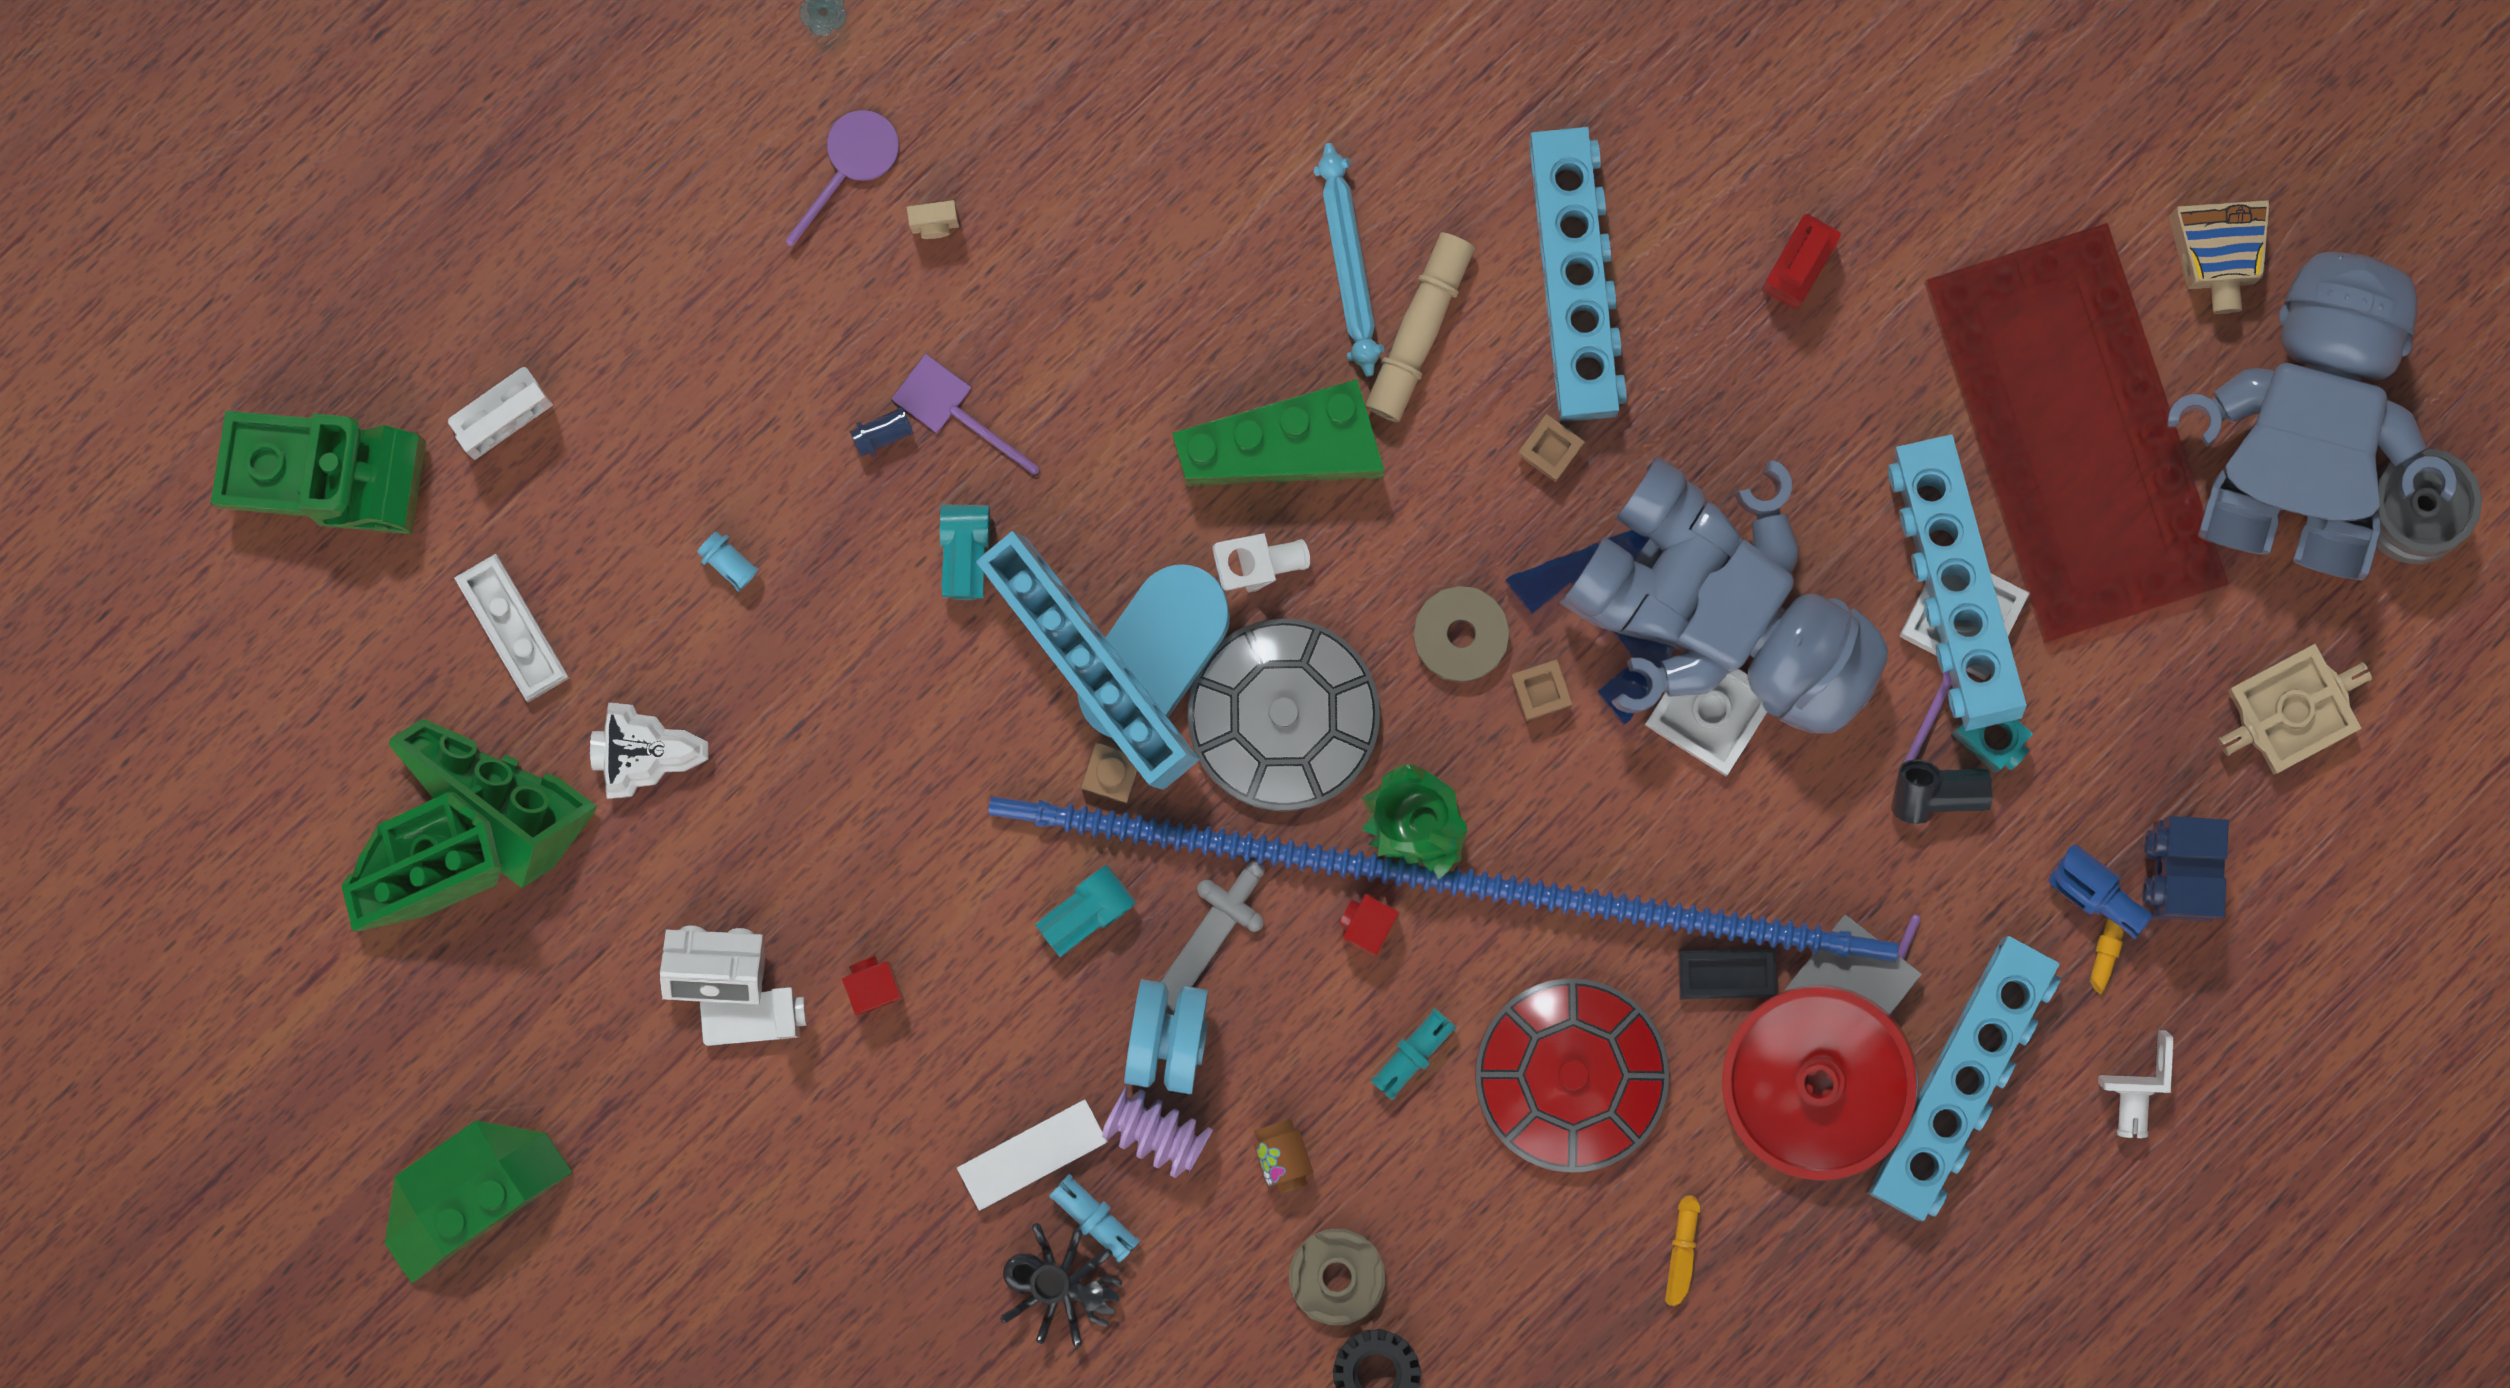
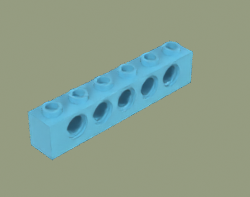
M1588 127L1532 132L1529 138V150L1559 423L1616 417L1619 412V404L1626 403L1627 397L1624 375H1615L1614 357L1621 356V340L1619 328H1610L1608 310L1616 309V294L1614 281H1605L1603 263L1611 262V249L1608 233L1600 234L1598 216L1606 215L1603 186L1595 187L1593 169L1601 167L1598 140L1589 139ZM1564 170L1573 171L1580 177L1581 186L1574 191L1562 190L1556 184L1555 176ZM1568 217L1579 218L1586 226V233L1579 238L1567 237L1562 232L1560 223ZM1582 264L1589 269L1592 279L1585 285H1574L1567 279L1565 270L1570 265ZM1577 311L1590 312L1596 319L1597 327L1588 333L1579 332L1572 326L1570 317ZM1582 358H1593L1600 364L1602 375L1594 380L1583 379L1576 371V363Z
M1953 435L1898 446L1895 450L1893 464L1887 465L1889 482L1894 493L1901 491L1905 508L1899 510L1900 522L1905 537L1913 536L1917 553L1911 555L1913 571L1917 582L1925 581L1929 598L1923 600L1924 611L1929 627L1937 626L1941 643L1936 644V655L1941 672H1949L1954 689L1948 690V699L1953 717H1962L1965 731L2021 719L2027 705ZM1923 486H1932L1940 491L1942 498L1933 502L1926 501L1919 496L1917 490ZM1938 530L1946 531L1953 537L1954 543L1944 547L1938 546L1930 539L1929 535ZM1948 575H1956L1965 581L1967 587L1958 592L1950 591L1943 585L1942 579ZM1960 620L1971 621L1977 626L1979 633L1972 637H1964L1955 630L1954 624ZM1973 665L1983 666L1990 672L1991 679L1983 683L1975 682L1969 678L1966 669Z
M1011 531L976 561L1150 786L1164 790L1200 760L1028 538Z
M2010 936L2001 938L1917 1097L1915 1110L1905 1133L1891 1152L1886 1155L1867 1191L1868 1194L1918 1221H1924L1928 1214L1933 1217L1937 1215L1948 1194V1191L1942 1188L1950 1171L1956 1174L1959 1173L1970 1153L1971 1148L1965 1146V1143L1973 1128L1980 1131L1991 1114L1993 1105L1987 1103L1995 1086L2000 1088L2005 1086L2015 1068L2016 1063L2009 1059L2017 1044L2020 1043L2025 1046L2035 1031L2038 1020L2032 1016L2041 1000L2048 1003L2060 983L2061 977L2055 975L2060 963ZM2007 982H2015L2023 989L2024 1001L2017 1009H2010L2002 1002L2001 990ZM1986 1024L1997 1027L2002 1036L2001 1045L1994 1052L1984 1050L1978 1041L1979 1031ZM1963 1067L1972 1068L1979 1077V1086L1971 1095L1963 1094L1956 1086V1075ZM1943 1109L1950 1111L1957 1121L1955 1132L1947 1138L1939 1136L1933 1128L1934 1116ZM1920 1152L1928 1154L1934 1162L1932 1175L1924 1181L1916 1179L1910 1170L1912 1158Z

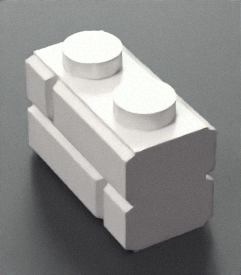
M691 925L684 926L680 930H666L660 968L662 999L760 1004L765 967V947L762 934H754L752 931L744 928H735L728 931V933L706 932L701 927Z

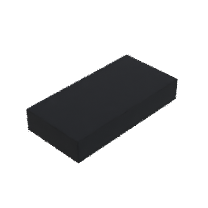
M1776 949L1678 951L1679 1000L1771 998L1777 995Z

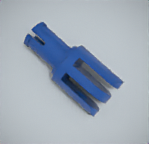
M2074 844L2069 847L2048 878L2051 886L2087 914L2092 916L2094 913L2096 915L2102 913L2120 926L2134 940L2154 917V914L2136 903L2120 889L2122 885L2119 883L2121 879L2119 876L2078 845Z

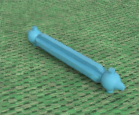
M1327 143L1324 146L1323 157L1320 159L1318 166L1314 167V173L1316 176L1321 175L1326 180L1323 197L1347 331L1355 341L1351 352L1347 353V359L1361 366L1366 377H1370L1374 374L1375 363L1378 361L1380 354L1384 353V346L1382 344L1377 345L1376 342L1371 340L1375 323L1351 189L1343 178L1346 169L1351 166V161L1349 158H1343L1337 154L1332 143Z

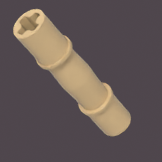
M1440 233L1424 272L1417 279L1421 284L1401 322L1389 357H1383L1382 368L1365 404L1366 409L1385 419L1400 422L1417 381L1421 380L1423 374L1419 371L1438 335L1451 297L1456 298L1459 293L1457 289L1475 250L1471 243L1448 233Z

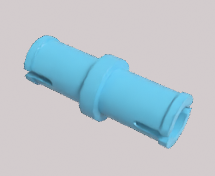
M1070 1174L1048 1196L1080 1224L1078 1229L1082 1231L1084 1236L1088 1233L1092 1235L1105 1249H1110L1113 1252V1256L1119 1263L1140 1242L1138 1237H1135L1108 1212L1111 1207L1103 1201L1101 1204L1097 1202Z

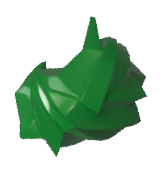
M1401 764L1384 774L1381 786L1361 797L1370 814L1361 830L1375 836L1367 845L1378 848L1377 856L1402 857L1410 864L1423 863L1431 872L1434 870L1438 880L1449 871L1454 862L1460 863L1462 859L1461 850L1468 830L1467 824L1461 818L1460 806L1456 802V793L1449 785L1415 764Z

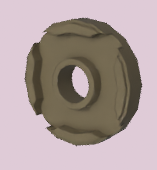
M1465 586L1443 589L1429 598L1416 617L1413 633L1416 652L1423 664L1440 678L1461 683L1481 679L1496 668L1507 650L1509 638L1506 615L1496 600L1477 588ZM1464 621L1473 627L1475 639L1472 644L1463 648L1451 644L1448 640L1447 631L1454 622Z
M1325 1229L1308 1237L1295 1251L1289 1267L1290 1290L1297 1305L1311 1319L1327 1325H1348L1365 1317L1378 1304L1385 1286L1384 1264L1377 1249L1363 1235L1347 1229ZM1331 1263H1343L1351 1272L1349 1285L1341 1291L1330 1290L1323 1282V1272Z

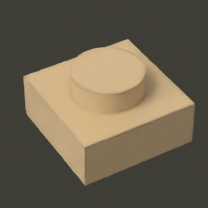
M954 200L907 207L912 234L921 233V238L923 239L942 238L950 235L949 229L959 228L958 213Z

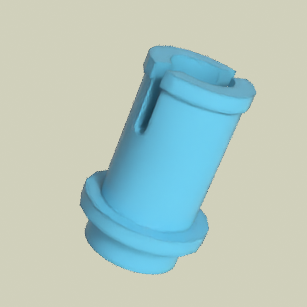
M716 531L702 544L697 553L703 557L701 560L702 564L706 565L709 563L739 592L752 580L759 569L756 566L754 567L728 543L730 537L727 534L722 537Z

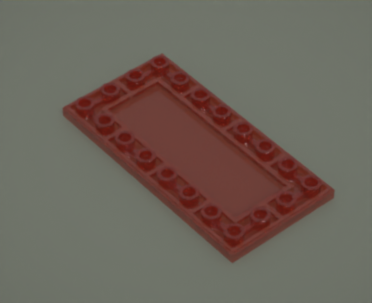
M2108 223L1927 279L1924 284L2026 591L2029 592L2028 597L2044 644L2229 585L2216 544L2198 536L2205 511L2177 428H2167L2170 407Z

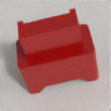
M1804 214L1766 279L1762 290L1791 308L1799 309L1839 241L1841 233L1810 214Z

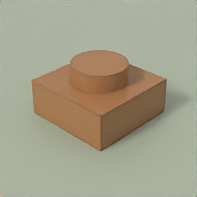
M1546 414L1517 455L1554 482H1557L1580 451L1585 441Z
M1557 659L1511 674V679L1526 721L1573 705Z
M1095 743L1081 789L1128 804L1138 770L1123 751Z

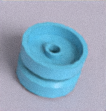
M1141 979L1132 1023L1124 1084L1150 1087L1155 1081L1159 1059L1167 1060L1164 1084L1167 1090L1192 1094L1197 1064L1202 1065L1208 1021H1205L1209 990L1184 986L1178 992L1175 1012L1172 1015L1166 1014L1169 990L1166 984Z

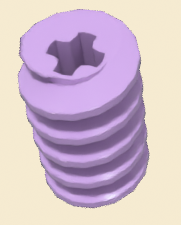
M1127 1084L1104 1125L1102 1137L1109 1140L1120 1131V1148L1125 1150L1133 1142L1138 1141L1136 1153L1138 1158L1143 1159L1154 1150V1167L1159 1169L1168 1160H1172L1170 1176L1176 1178L1186 1169L1190 1173L1213 1129L1208 1127L1200 1135H1194L1195 1119L1190 1118L1179 1127L1177 1125L1179 1110L1174 1108L1165 1117H1162L1160 1115L1163 1101L1156 1099L1146 1108L1143 1106L1145 1091L1140 1089L1131 1098L1126 1097Z

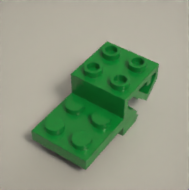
M225 411L210 504L219 509L309 516L319 526L412 534L426 441L419 434L387 425L361 430L359 429L358 420L348 416L313 413L312 418Z

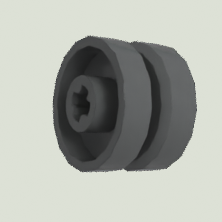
M2428 448L2423 453L2425 456L2438 457L2446 461L2453 468L2457 482L2456 490L2449 502L2440 497L2442 492L2441 481L2437 475L2431 472H2421L2414 477L2413 486L2415 492L2405 499H2402L2399 490L2400 479L2405 471L2402 465L2395 467L2391 462L2377 476L2380 507L2374 514L2380 511V534L2376 547L2379 551L2397 562L2420 565L2438 561L2466 540L2480 520L2483 499L2478 480L2465 462L2446 451Z

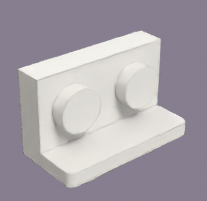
M522 367L448 419V423L457 435L455 438L465 452L476 460L549 409L553 404L526 367Z

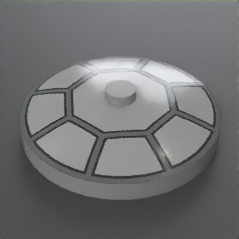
M1282 618L1260 621L1245 626L1226 637L1220 643L1192 684L1187 716L1194 751L1200 758L1199 761L1204 770L1220 788L1235 799L1250 806L1270 811L1286 812L1320 805L1334 798L1353 783L1366 766L1373 752L1379 730L1380 707L1373 677L1365 662L1350 644L1334 632L1308 621Z

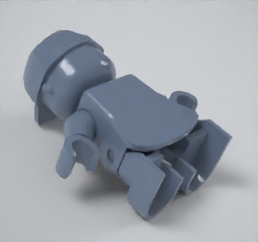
M2343 252L2315 254L2300 268L2290 285L2284 305L2279 312V321L2283 325L2281 331L2283 347L2295 362L2305 367L2283 363L2277 366L2275 371L2263 368L2244 369L2213 391L2215 398L2210 399L2204 395L2190 394L2180 398L2173 405L2168 415L2167 428L2177 427L2180 417L2187 411L2198 410L2206 415L2209 420V428L2202 435V440L2206 447L2216 440L2221 429V421L2228 419L2232 423L2253 414H2259L2253 429L2227 463L2225 470H2222L2214 480L2198 534L2200 538L2249 553L2269 555L2278 527L2277 515L2283 509L2307 516V525L2301 531L2293 559L2294 563L2325 574L2361 581L2365 580L2369 574L2380 534V511L2374 514L2380 507L2375 459L2377 446L2383 450L2395 467L2402 465L2405 470L2400 479L2399 490L2402 499L2411 496L2415 492L2413 479L2418 473L2431 472L2437 475L2441 481L2442 492L2440 497L2447 502L2451 500L2456 490L2457 482L2454 470L2446 461L2438 457L2424 455L2423 452L2428 448L2413 414L2403 406L2388 401L2386 392L2382 388L2362 382H2373L2387 378L2396 371L2402 357L2408 355L2412 349V337L2415 333L2418 314V296L2413 280L2406 273L2392 265L2362 254Z
M1656 456L1646 467L1648 472L1640 485L1615 518L1639 535L1650 538L1636 560L1634 561L1633 556L1628 551L1604 536L1578 580L1559 601L1561 605L1596 627L1618 632L1622 635L1671 645L1683 652V654L1661 661V668H1657L1652 662L1643 658H1630L1627 660L1629 671L1641 673L1646 678L1648 690L1643 699H1632L1625 694H1621L1611 701L1618 710L1626 713H1639L1653 706L1660 699L1662 692L1665 691L1669 697L1707 694L1717 687L1727 674L1740 668L1748 656L1751 655L1753 658L1748 667L1747 680L1751 691L1763 701V708L1769 714L1778 716V720L1809 733L1830 734L1845 727L1866 706L1874 694L1887 662L1888 648L1880 631L1855 607L1849 610L1847 605L1841 600L1827 599L1817 594H1805L1791 601L1785 609L1781 607L1793 588L1794 579L1792 572L1797 564L1799 548L1787 514L1781 515L1780 507L1789 499L1792 491V479L1788 470L1776 461L1769 460L1765 463L1764 475L1769 477L1775 486V494L1772 500L1761 501L1756 499L1750 489L1741 490L1735 494L1738 504L1746 512L1757 516V520L1752 522V545L1740 537L1734 526L1717 506L1709 500L1705 503L1706 497L1701 488L1686 480L1685 474L1659 456Z

